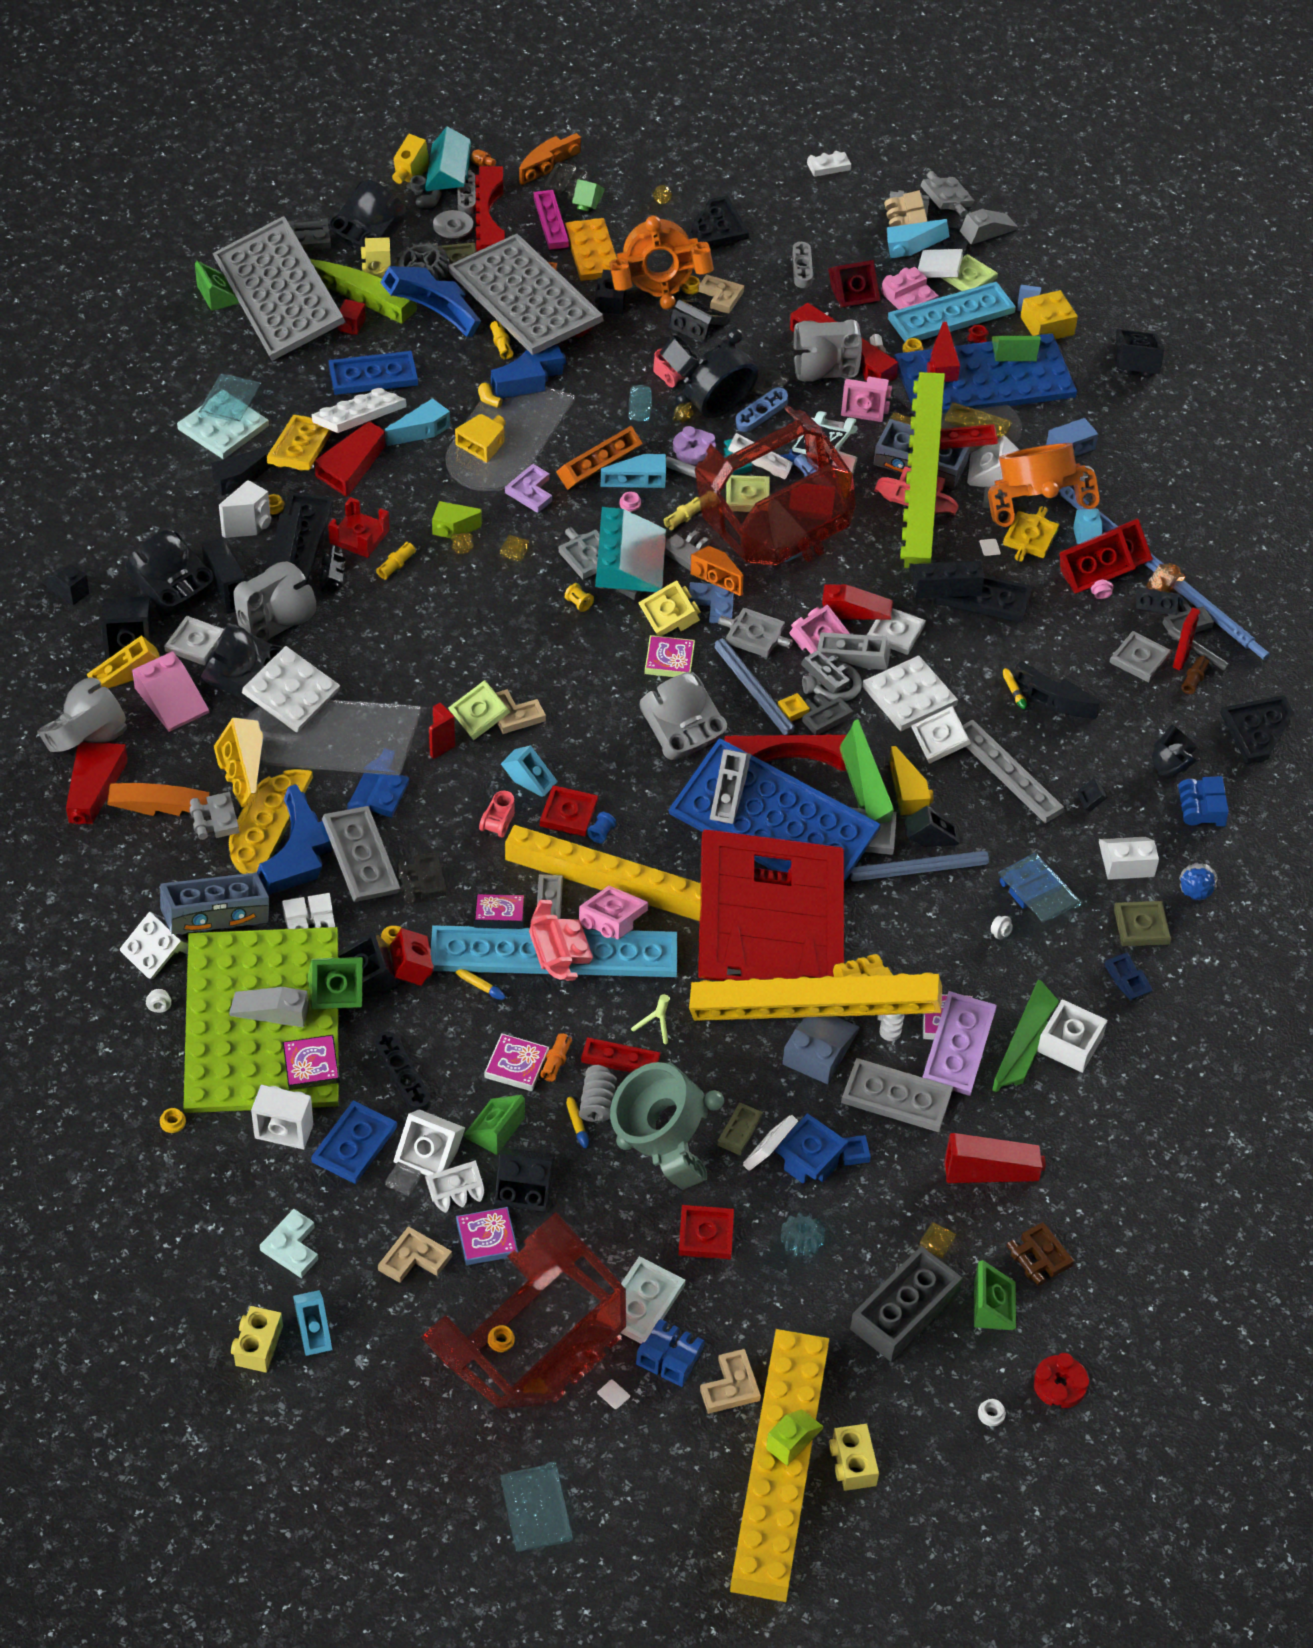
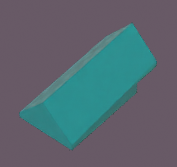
M448 126L437 137L431 148L425 185L426 191L465 187V180H468L471 140Z

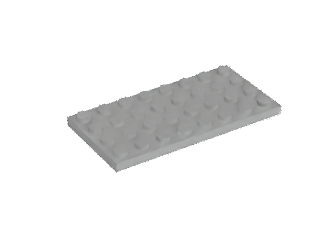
M285 216L212 253L272 361L345 323L341 312Z
M518 234L512 235L448 265L449 273L532 355L604 321L603 314Z

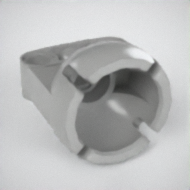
M851 319L844 322L828 323L802 321L795 325L794 350L810 351V353L794 356L795 372L798 380L805 382L835 377L851 379L858 374L861 361L862 338L857 321Z
M286 561L272 565L263 574L248 582L239 583L234 590V603L239 626L248 633L267 642L268 639L282 631L308 621L316 612L314 592L310 585H306L298 590L293 588L294 585L305 580L304 574L294 564Z
M694 672L680 674L660 684L657 690L661 697H658L655 691H650L640 700L641 712L660 742L664 756L670 760L683 758L717 741L727 729L726 720L720 716L701 679ZM710 725L715 726L718 732L712 730ZM671 743L677 744L680 750L674 749Z
M90 677L78 682L67 694L64 703V714L55 721L46 724L37 732L50 752L69 750L82 741L88 743L112 742L125 732L127 724L124 723L126 720L125 714L112 692L107 687H101V682L98 679Z

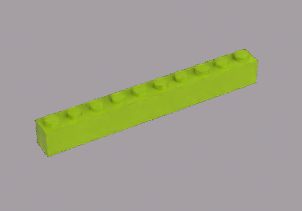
M919 372L918 381L914 380L913 393H917V399L913 398L912 411L916 412V416H911L910 429L914 430V435H910L909 448H913V453H908V466L912 467L911 471H907L906 484L910 485V490H905V503H909L908 509L904 508L903 522H907V527L902 528V540L906 541V545L901 546L900 559H904V568H909V563L931 562L945 373Z

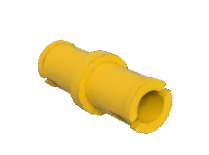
M494 321L490 325L494 335L493 342L499 349L500 357L505 359V353L506 359H509L513 356L509 343L510 337L505 332L504 326L500 322Z
M405 542L396 552H392L388 559L376 569L377 574L386 580L396 569H401L404 566V562L416 553L415 547L411 543Z

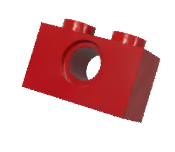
M401 928L390 944L395 978L422 986L426 978L431 976L434 969L428 937Z

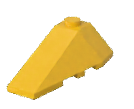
M232 718L215 743L214 750L220 769L226 771L225 778L227 782H232L233 784L232 791L240 806L246 808L256 793L263 733L260 731L259 723L256 720Z

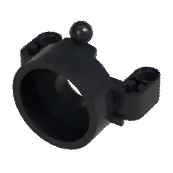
M738 327L730 328L726 333L727 339L722 341L720 345L717 344L713 350L706 352L704 355L695 353L677 335H672L661 349L660 354L675 371L686 377L684 382L687 383L685 389L675 397V402L679 407L686 408L692 402L706 418H716L734 409L749 395L757 382L759 370L737 345L743 338L741 329Z

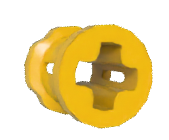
M578 583L570 585L565 592V599L576 604L580 612L588 610L593 604L594 597L590 593L586 594Z

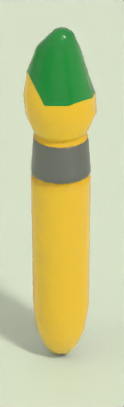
M1003 669L1004 679L1017 705L1021 709H1026V698L1022 695L1014 676L1009 669Z

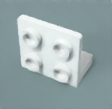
M149 912L122 945L120 951L149 979H154L175 952L179 953L181 951L188 954V940L183 935L171 934L165 918Z

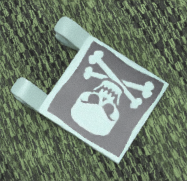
M818 411L814 422L792 449L794 452L830 460L849 435L858 430L857 426L854 425L856 419L847 418L843 429L827 425L828 419H825L827 412Z

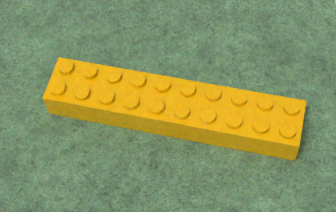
M779 1329L775 1331L730 1592L786 1602L812 1441L787 1466L766 1449L768 1433L786 1414L802 1409L816 1420L829 1338Z

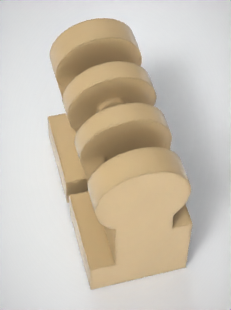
M920 190L903 194L902 197H893L884 202L885 209L888 210L887 217L891 219L889 221L890 227L928 222Z

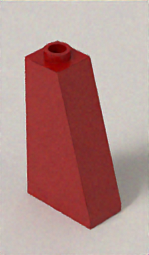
M368 421L314 461L315 476L345 497L349 496L385 448V431Z
M84 742L78 744L66 805L69 823L93 824L108 798L110 784L117 782L127 764L128 758L125 744Z
M950 1133L944 1160L947 1183L1039 1181L1041 1171H1045L1046 1167L1045 1156L1040 1155L1039 1145Z

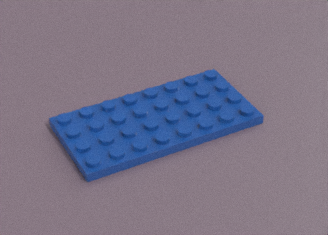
M1053 333L1035 335L1041 336L1036 361H995L992 341L954 346L960 363L958 381L944 382L942 415L1075 398L1077 395L1076 387ZM933 349L894 355V359L898 361L897 370L911 407L913 398L917 399V393H913L914 380L918 381L919 372H927V362H930Z
M719 738L669 808V814L701 832L707 829L842 847L844 849L845 882L880 830L881 824L752 755L734 824L711 820L710 815L723 750L729 749L747 753ZM754 856L756 862L771 870L788 872L791 868V860Z

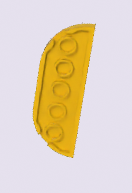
M301 769L283 771L284 774L273 778L269 776L256 786L255 795L246 808L242 809L237 819L240 833L232 834L229 837L231 860L240 873H255L260 863L273 857L291 822L287 806L284 802L286 791L289 786L297 784L300 791L305 794L313 778L312 771Z

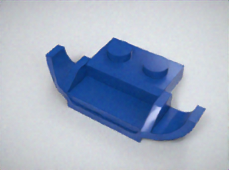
M384 750L378 760L364 769L363 776L350 802L347 803V810L368 806L370 812L373 811L391 818L393 817L409 784V777L391 772L396 753Z

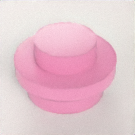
M626 492L620 498V507L629 512L636 511L641 507V499L635 492Z
M1099 580L1091 587V592L1097 599L1108 598L1112 595L1113 584L1107 580Z

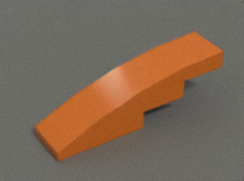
M115 783L109 786L107 805L154 816L156 811L180 816L182 811L190 812V801L193 798H198L202 805L208 804L206 797L209 796V792L163 784Z

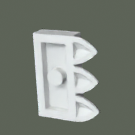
M834 151L831 155L822 153L818 157L810 155L807 159V165L814 177L851 170V163L845 152Z
M476 1160L425 1176L432 1202L434 1201L436 1206L445 1213L450 1206V1196L461 1207H464L466 1203L467 1191L478 1202L483 1198L484 1186Z

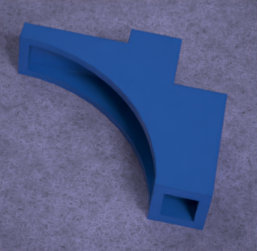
M389 266L380 282L391 296L406 298L436 311L453 323L466 337H473L481 323L478 316L465 302L464 297L466 294L457 283L453 281H437L427 268Z
M553 345L534 355L526 350L518 359L510 364L492 369L491 386L494 395L499 398H507L545 391V382H548V376L563 374V365H566L564 352L561 353L558 345Z
M297 784L289 786L284 797L291 821L290 839L279 853L269 860L260 863L257 874L268 895L316 880L322 868L319 855L332 852L333 850L323 821L318 822L315 812L311 811L305 794L300 791Z

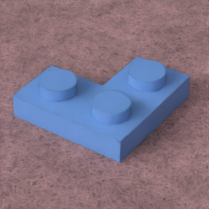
M690 582L689 593L692 597L689 601L690 603L695 601L697 605L710 606V623H718L721 615L732 619L734 593L714 584Z

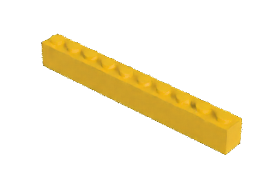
M517 825L513 826L505 842V860L548 874L562 875L564 879L599 890L612 886L647 901L650 906L700 921L701 883Z
M901 973L891 976L875 974L862 977L850 975L847 977L824 976L822 978L799 977L798 979L774 978L773 980L754 978L745 981L728 979L715 982L703 980L691 982L689 1009L694 1021L941 1013L942 984L939 974L923 973L920 975Z

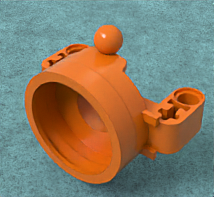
M653 215L631 231L625 241L623 252L617 253V259L609 262L615 290L629 289L633 286V282L641 290L651 293L653 296L661 297L660 306L665 310H670L675 306L676 300L672 294L678 292L680 287L686 283L693 268L696 274H707L714 270L711 250L707 242H698V238L689 239L686 232L679 225ZM666 250L672 254L673 263L668 270L654 272L647 266V259L653 251Z
M1072 443L1037 446L1000 456L999 461L1003 479L994 481L995 485L988 491L992 519L1002 527L1010 526L1014 522L1015 514L1012 498L1043 494L1047 498H1054L1062 487L1074 485L1076 501L1080 506L1093 509L1099 504L1100 500L1095 472L1086 468L1085 465L1080 466V463L1076 464ZM1083 472L1085 474H1088V477L1085 478V482L1080 480V477L1083 476ZM998 490L1004 492L1000 499L1001 503L1006 504V506L996 507V505H1001L1000 500L995 497L998 494ZM1091 493L1092 501L1085 504L1083 501L1084 495ZM1007 511V519L1000 522L998 519L999 513Z

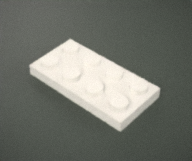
M376 388L368 394L356 395L352 400L340 401L336 406L322 408L319 412L312 414L313 423L339 433L405 408L406 399L397 396L395 393H389L382 388Z

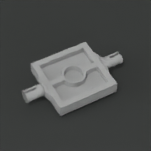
M934 171L928 172L927 178L929 179H923L921 183L923 190L940 209H953L961 217H965L968 214L965 207H972L975 201L968 191L963 188L955 177L939 178Z
M572 527L570 529L567 528L565 534L571 540L559 546V553L582 579L596 574L599 546L598 531L594 530L587 534L578 535Z
M744 607L735 619L723 615L719 618L718 624L730 628L726 637L727 643L737 648L767 658L772 648L777 644L790 648L792 645V639L780 636L785 622Z

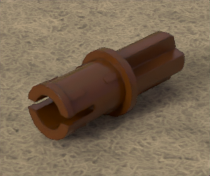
M1201 655L1198 657L1193 666L1188 669L1187 677L1181 685L1184 693H1195L1199 682L1204 679V672L1209 665V660L1205 656Z

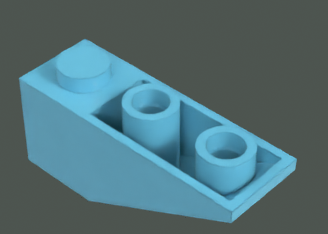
M432 398L385 428L386 445H396L437 436L450 427V411Z

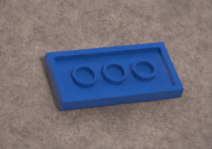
M412 351L328 360L334 395L366 392L376 388L391 389L418 385Z

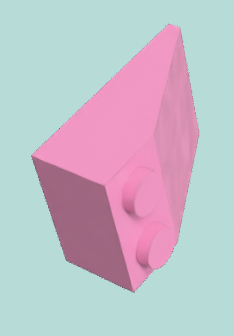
M173 651L132 670L135 689L168 732L209 713V709L188 671Z

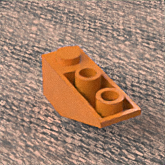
M707 546L691 554L690 574L739 596L743 595V574L725 552Z

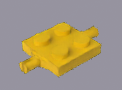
M1043 506L1039 507L1036 515L1021 511L1017 512L1014 522L1011 524L1003 541V545L1018 550L1014 556L1017 561L1018 559L1023 561L1026 553L1041 558L1045 557L1059 528L1058 523L1044 518L1048 512L1046 507L1044 509Z

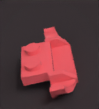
M904 467L899 480L889 477L878 479L874 491H879L890 502L893 501L909 506V503H905V490H910V485L906 484L907 471H911V468ZM937 476L935 514L950 513L955 516L959 507L958 503L950 496L942 493L945 478Z
M540 900L532 916L529 933L541 968L546 969L554 978L573 981L578 975L577 973L570 972L569 966L571 963L590 964L593 959L580 919H558L557 915H551L552 901Z

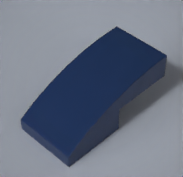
M1128 952L1108 959L1104 963L1117 986L1130 1000L1153 991L1142 969L1137 971Z

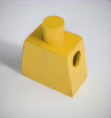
M412 134L407 135L394 156L395 173L392 175V178L396 183L401 184L404 180L410 182L413 176L422 175L428 169L429 156L425 139Z
M479 414L455 429V444L488 463L504 443V426L506 422L499 415L492 420L483 414Z

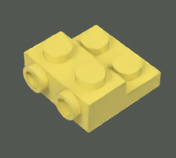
M677 580L638 602L657 636L662 637L679 627L680 631H683L700 621L698 614L701 611L695 601L690 603L688 599L692 596L686 586L681 588Z

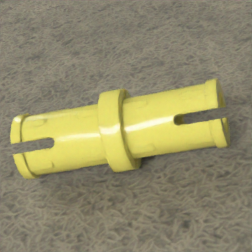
M695 497L688 504L679 506L677 511L664 518L665 526L669 530H673L684 521L688 522L694 514L704 509L703 501L699 500V497Z

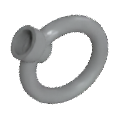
M838 661L835 666L838 668L845 663ZM850 666L846 674L851 677L853 686L847 692L832 694L830 691L822 688L821 683L810 673L807 676H803L802 687L805 694L821 693L828 701L841 697L843 701H848L856 697L861 691L862 679L859 673Z

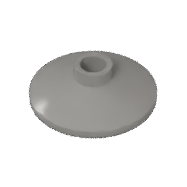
M449 210L438 214L434 218L433 228L443 237L460 238L472 231L473 220L462 211Z

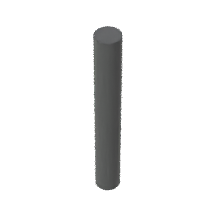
M1172 626L1167 634L1179 641L1181 632ZM1193 640L1191 650L1200 656H1205L1209 662L1223 671L1226 669L1229 663Z

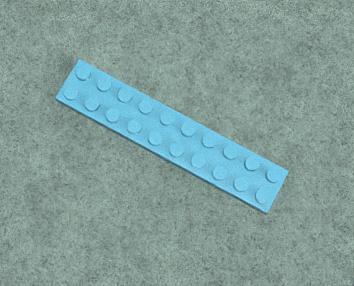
M432 926L431 960L434 965L433 971L456 972L463 969L469 972L549 974L546 969L541 968L529 933L530 928L497 929L469 926ZM583 929L593 959L590 964L571 963L569 966L570 972L577 973V975L677 977V932L630 931L618 940L612 937L606 938L597 930Z

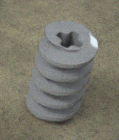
M593 1065L586 1070L579 1117L590 1122L606 1121L610 1119V1108L617 1078L610 1073L608 1068L601 1065Z

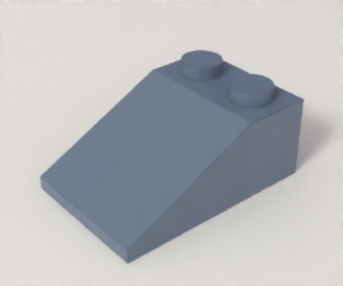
M836 1016L806 1017L794 1030L784 1047L782 1065L828 1084L860 1027Z

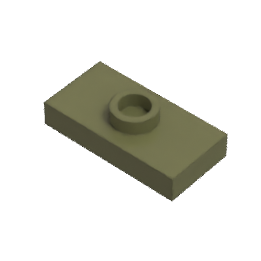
M739 1103L718 1139L717 1146L741 1155L759 1124L763 1112Z

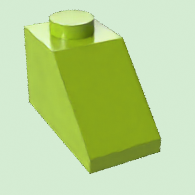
M439 501L432 518V534L454 539L481 528L482 509Z
M802 1409L786 1414L768 1433L766 1449L788 1466L823 1429V1425Z

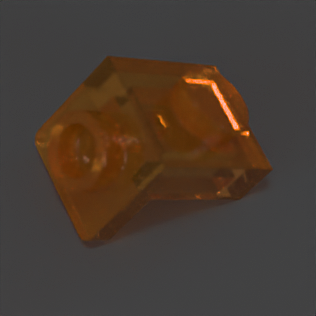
M1159 564L1146 587L1153 590L1170 592L1175 583L1183 581L1185 576L1175 564Z

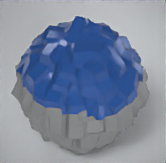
M1198 862L1188 865L1183 869L1179 878L1181 881V891L1194 900H1205L1216 890L1218 876L1210 865L1199 864Z

